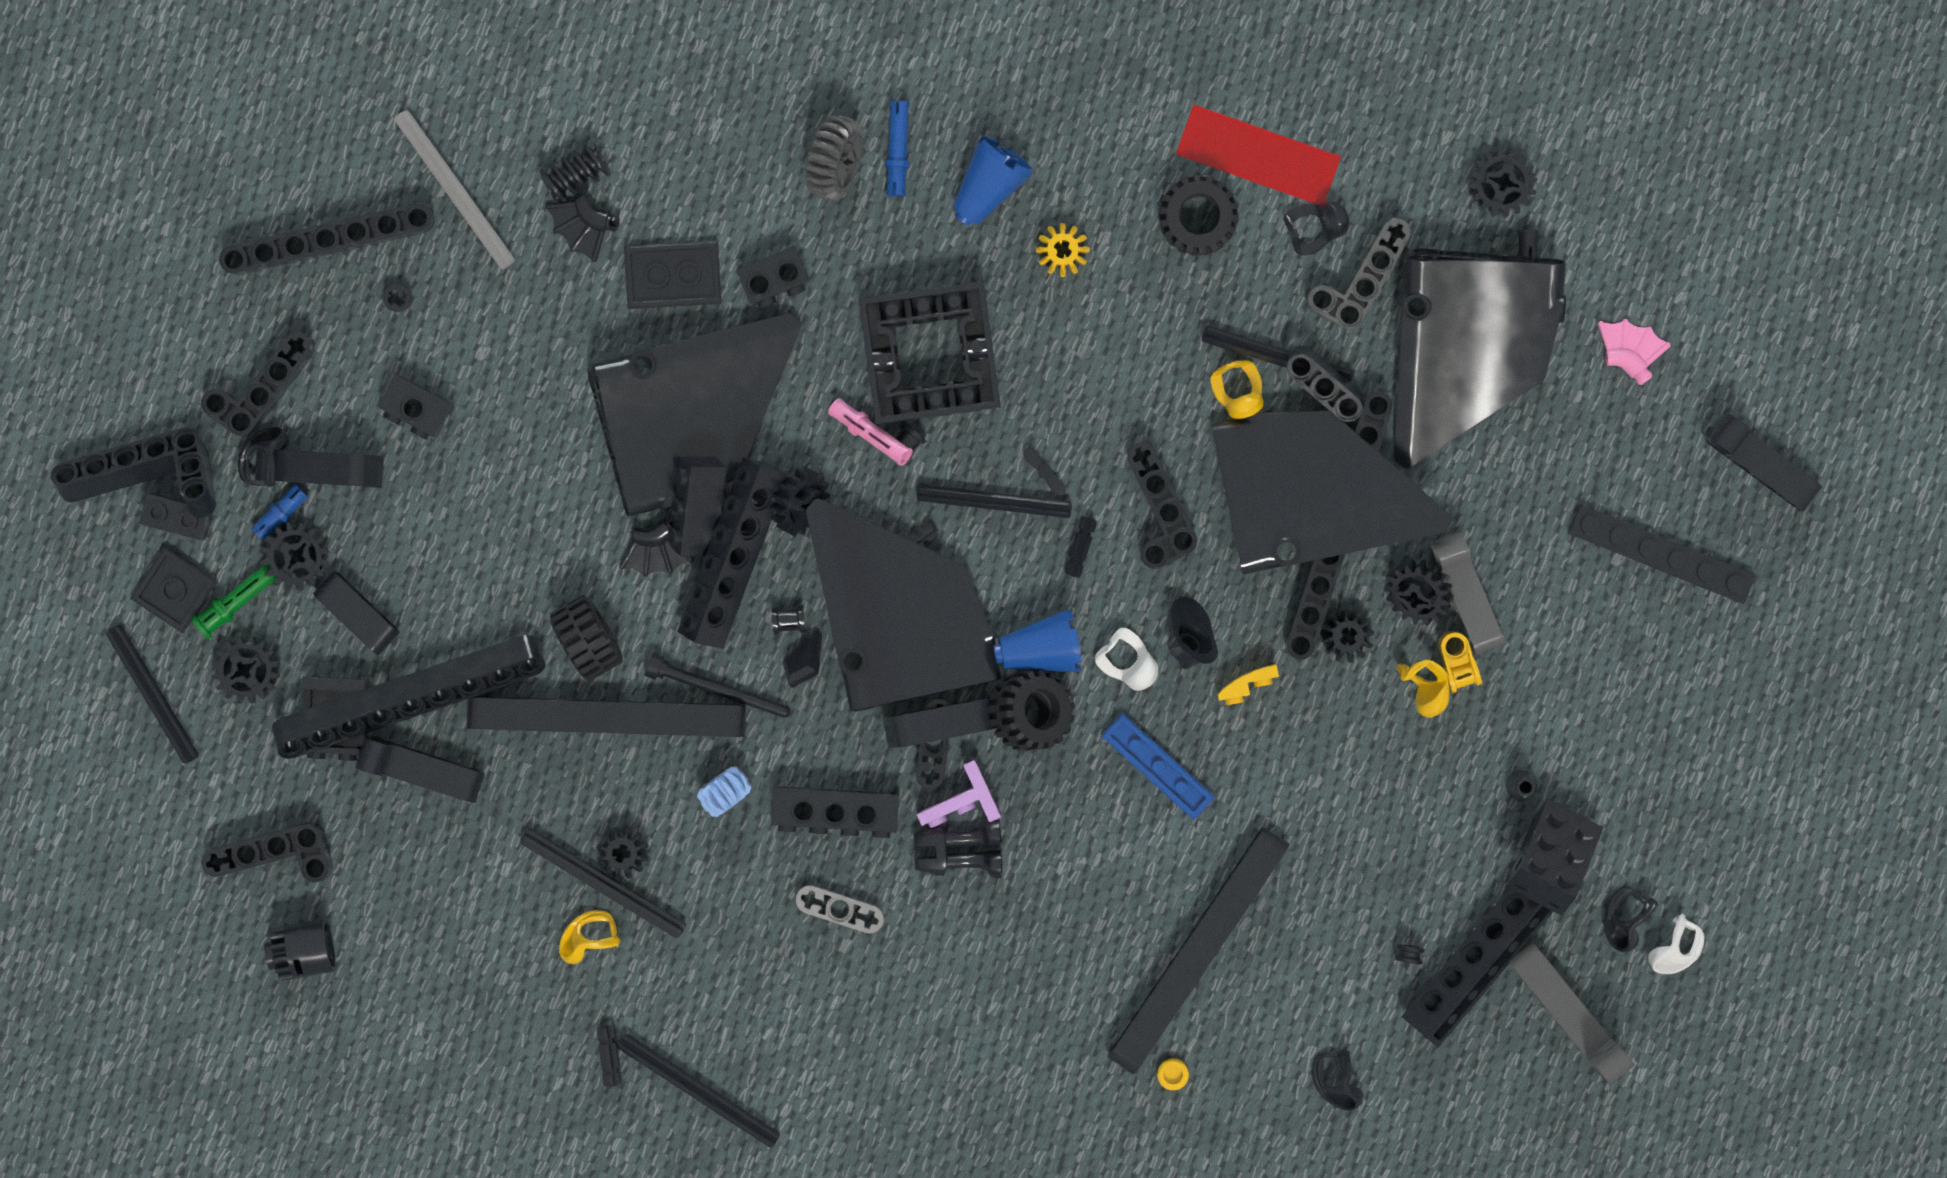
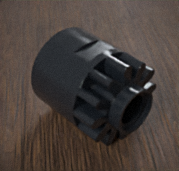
M326 919L270 929L271 934L269 937L271 942H265V957L269 970H275L279 981L335 972L334 944Z

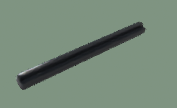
M529 828L522 836L520 843L672 937L679 938L686 927V923L535 830Z
M625 1034L618 1043L617 1047L619 1050L766 1146L772 1148L780 1137L778 1131L634 1037Z

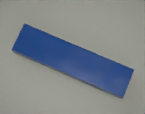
M1123 713L1101 735L1193 820L1215 798Z

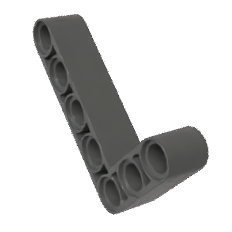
M1529 940L1522 950L1509 962L1511 967L1596 1072L1609 1085L1613 1084L1633 1068L1635 1064L1624 1050L1609 1037L1537 946Z

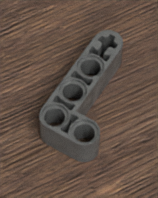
M1399 218L1387 221L1379 231L1344 295L1325 285L1317 286L1307 296L1309 310L1341 329L1352 330L1358 327L1363 322L1410 238L1411 231L1408 223ZM1399 226L1401 228L1399 233L1403 235V238H1397L1392 243L1390 248L1396 249L1394 254L1388 247L1379 245L1380 240L1384 244L1388 242L1391 237V233L1387 231L1388 227L1393 229ZM1381 252L1387 256L1388 265L1385 269H1377L1373 266L1372 256L1374 253ZM1365 279L1372 284L1373 291L1370 296L1363 297L1357 293L1356 285L1359 280ZM1322 291L1328 294L1330 303L1327 308L1320 309L1315 306L1313 297L1316 292ZM1344 307H1351L1356 311L1357 320L1355 323L1346 324L1342 321L1340 313Z
M1456 531L1428 543L1439 573H1446L1447 575L1443 580L1444 583H1450L1453 586L1449 593L1454 595L1452 603L1474 654L1478 656L1505 644L1501 629L1470 559L1472 556L1461 531Z

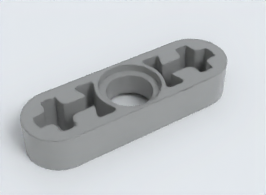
M815 885L802 887L796 895L797 907L802 912L864 933L877 932L884 922L883 912L878 906ZM810 891L816 892L815 898L824 901V895L831 896L826 905V914L819 912L822 906L818 904H812L811 908H807L805 906L806 901L801 899L802 894L808 895ZM837 900H843L849 906V913L843 918H837L831 912V905ZM854 904L861 906L858 910L859 913L868 914L869 910L874 911V917L879 919L878 923H872L870 927L864 926L865 920L858 917L855 919V924L849 922L854 913Z

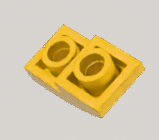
M1277 665L1263 666L1239 676L1217 693L1218 700H1225L1226 705L1244 702L1243 696L1250 695L1248 683L1253 682L1254 687L1273 684L1272 678L1279 677Z

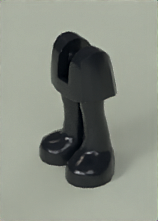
M1000 819L992 822L988 821L985 828L976 831L945 832L944 827L940 826L913 835L914 846L916 847L936 846V856L915 858V870L944 876L947 869L981 868L985 869L991 878L1001 879L1003 877L1002 850L949 853V848L1001 847Z

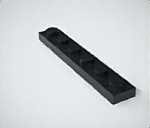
M1579 505L1568 533L1741 604L1745 603L1756 576L1584 505Z

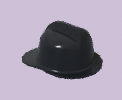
M1180 597L1175 600L1170 609L1173 627L1167 642L1170 653L1179 661L1183 669H1189L1199 663H1212L1217 659L1218 649L1208 614L1201 604L1192 598Z

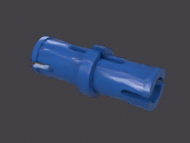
M294 483L276 503L272 502L269 505L270 510L251 527V530L254 533H258L257 536L264 541L265 537L273 533V529L279 527L283 522L287 523L291 519L290 515L309 496L302 492V489Z

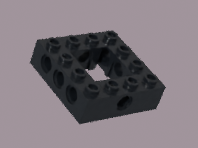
M984 281L859 299L876 425L1001 408ZM957 319L966 381L903 389L895 327Z

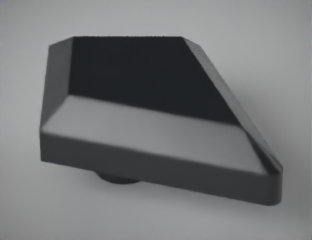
M819 631L813 633L782 661L788 685L791 688L819 674L822 634Z

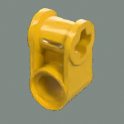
M1456 631L1443 633L1438 641V649L1444 665L1443 668L1448 675L1451 693H1456L1458 688L1474 683L1477 686L1481 685L1480 672L1467 638ZM1452 637H1457L1461 641V649L1455 654H1449L1446 650V642Z

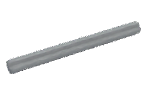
M407 110L398 114L394 118L395 122L501 269L509 267L515 261L514 257L414 117Z

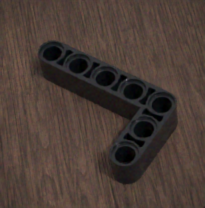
M190 427L180 428L62 462L54 467L51 472L50 478L63 500L70 503L176 473L180 495L194 517H206L216 508V497L208 451L198 432Z

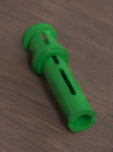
M262 566L223 599L218 598L211 601L212 605L198 617L195 615L191 617L192 622L205 638L209 640L212 638V633L225 622L230 623L233 621V614L274 581L275 577L273 575L269 577L264 576L265 572L269 570L268 566Z

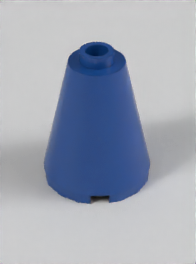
M982 135L977 143L953 204V208L957 211L955 217L968 226L972 222L979 224L1033 173L1032 167L1018 154L1009 148L1005 150L998 146L1000 142Z
M1063 610L999 637V644L993 645L996 664L1002 663L1004 669L1081 671L1082 668L1079 665L1081 663L1078 634L1076 628H1071L1070 620H1074L1071 610Z

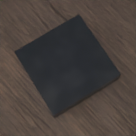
M165 546L130 599L179 632L184 633L192 622L191 617L196 616L218 580Z

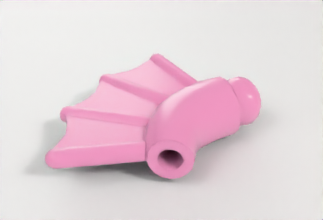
M1623 319L1622 322L1616 324L1604 323L1603 321L1598 323L1606 348V366L1621 367L1632 379L1635 378L1639 385H1643L1646 381L1650 380L1652 373L1647 367L1669 349L1671 344L1659 339L1651 327H1637L1629 323L1627 319Z

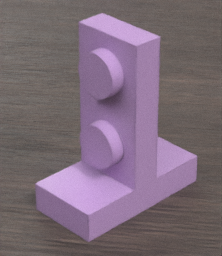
M975 759L963 764L973 787L918 812L917 817L922 826L928 823L930 828L944 823L947 821L945 815L957 810L959 815L970 811L976 807L974 802L977 800L980 801L989 822L1001 817Z

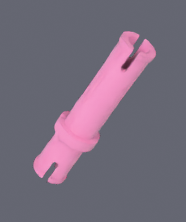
M840 398L832 403L828 414L847 426L848 432L854 436H861L875 448L897 462L898 465L903 466L908 462L912 455V449L906 447L888 432L870 421L866 413L856 411Z

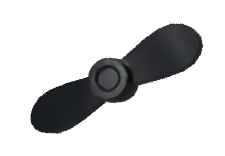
M1026 448L1023 452L1025 460L1038 470V475L1046 480L1054 494L1058 496L1064 495L1066 488L1063 482L1051 473V468L1048 465H1044L1039 454L1034 449Z

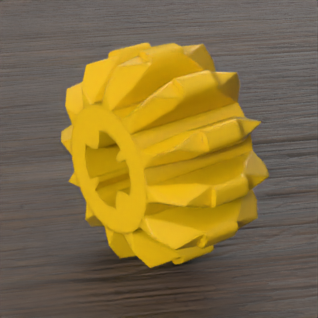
M1060 223V234H1056L1054 228L1050 226L1047 230L1052 237L1051 239L1040 235L1039 240L1048 246L1037 247L1036 253H1047L1048 256L1039 260V264L1042 266L1051 261L1052 264L1048 269L1049 274H1053L1056 266H1060V277H1065V266L1069 265L1073 274L1078 273V269L1073 262L1076 261L1081 265H1085L1087 260L1078 256V253H1089L1090 249L1086 246L1078 247V244L1084 242L1087 238L1085 235H1081L1077 239L1073 238L1078 229L1076 226L1071 228L1069 234H1065V223ZM1062 242H1066L1069 244L1068 250L1071 252V255L1069 257L1064 255L1063 259L1057 257V250L1054 246L1057 243L1061 246Z

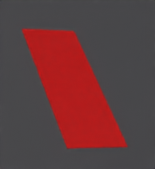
M1193 104L1176 155L1314 204L1325 203L1341 156L1195 104Z

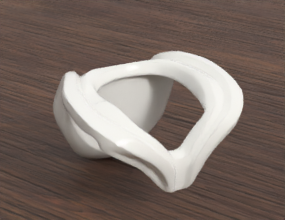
M1127 628L1118 629L1111 637L1110 643L1103 646L1095 655L1097 666L1105 674L1123 681L1135 691H1141L1150 687L1158 676L1156 661L1149 654L1139 636ZM1119 639L1133 646L1138 654L1136 662L1125 670L1114 667L1105 656Z
M1684 914L1678 915L1673 919L1676 926L1671 946L1657 947L1648 954V961L1653 971L1660 974H1674L1689 967L1700 956L1704 946V933L1699 926L1687 921ZM1686 927L1695 931L1696 934L1690 952L1684 955L1680 952L1679 945Z

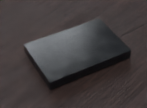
M718 241L624 246L628 310L722 304Z

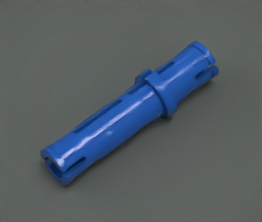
M890 101L888 160L885 161V168H888L886 196L897 197V195L899 197H906V169H909L910 162L907 161L910 102L899 101V103L897 101Z

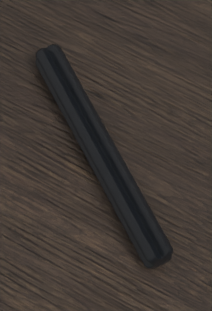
M1206 326L1202 335L1204 343L1287 368L1289 350L1211 326ZM1297 358L1293 361L1294 366L1298 369H1305L1310 365L1305 358ZM1328 363L1351 383L1353 378L1352 370Z
M923 484L919 485L917 490V500L922 502L1069 518L1072 510V503L1070 501Z
M121 625L112 627L106 632L110 643L182 763L188 764L198 757V752Z

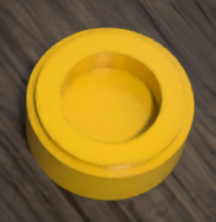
M1169 1058L1159 1065L1157 1077L1159 1083L1164 1088L1178 1090L1187 1083L1189 1072L1183 1061Z

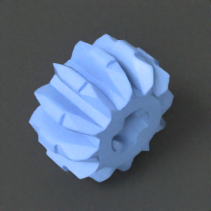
M736 766L730 767L699 790L697 797L706 812L708 811L712 817H718L750 793L751 785L743 772Z

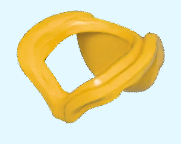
M1249 360L1233 361L1231 364H1226L1212 373L1210 378L1212 391L1231 418H1247L1255 415L1263 408L1262 380L1253 362ZM1241 367L1251 382L1252 392L1237 399H1232L1227 396L1224 390L1222 374L1230 369Z
M1422 660L1416 662L1410 668L1406 664L1402 665L1400 663L1396 665V670L1399 672L1402 681L1410 679L1418 685L1415 702L1419 714L1432 718L1441 714L1446 709L1450 695L1449 680L1446 671L1439 664L1431 660ZM1427 667L1435 674L1437 680L1428 681L1416 675V673L1422 668Z
M593 910L575 918L567 926L559 944L561 958L568 964H578L584 957L585 949L618 947L621 941L617 935L613 916L607 911ZM601 921L609 922L611 937L594 941L582 936L581 929L585 924Z

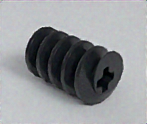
M595 143L594 149H591L587 144H583L584 155L582 156L573 150L572 162L564 156L561 157L562 168H559L552 162L550 164V175L543 169L539 170L544 184L555 201L556 196L564 202L567 201L566 190L577 195L578 183L585 189L589 188L588 177L595 182H599V171L603 172L606 176L611 175L610 168Z

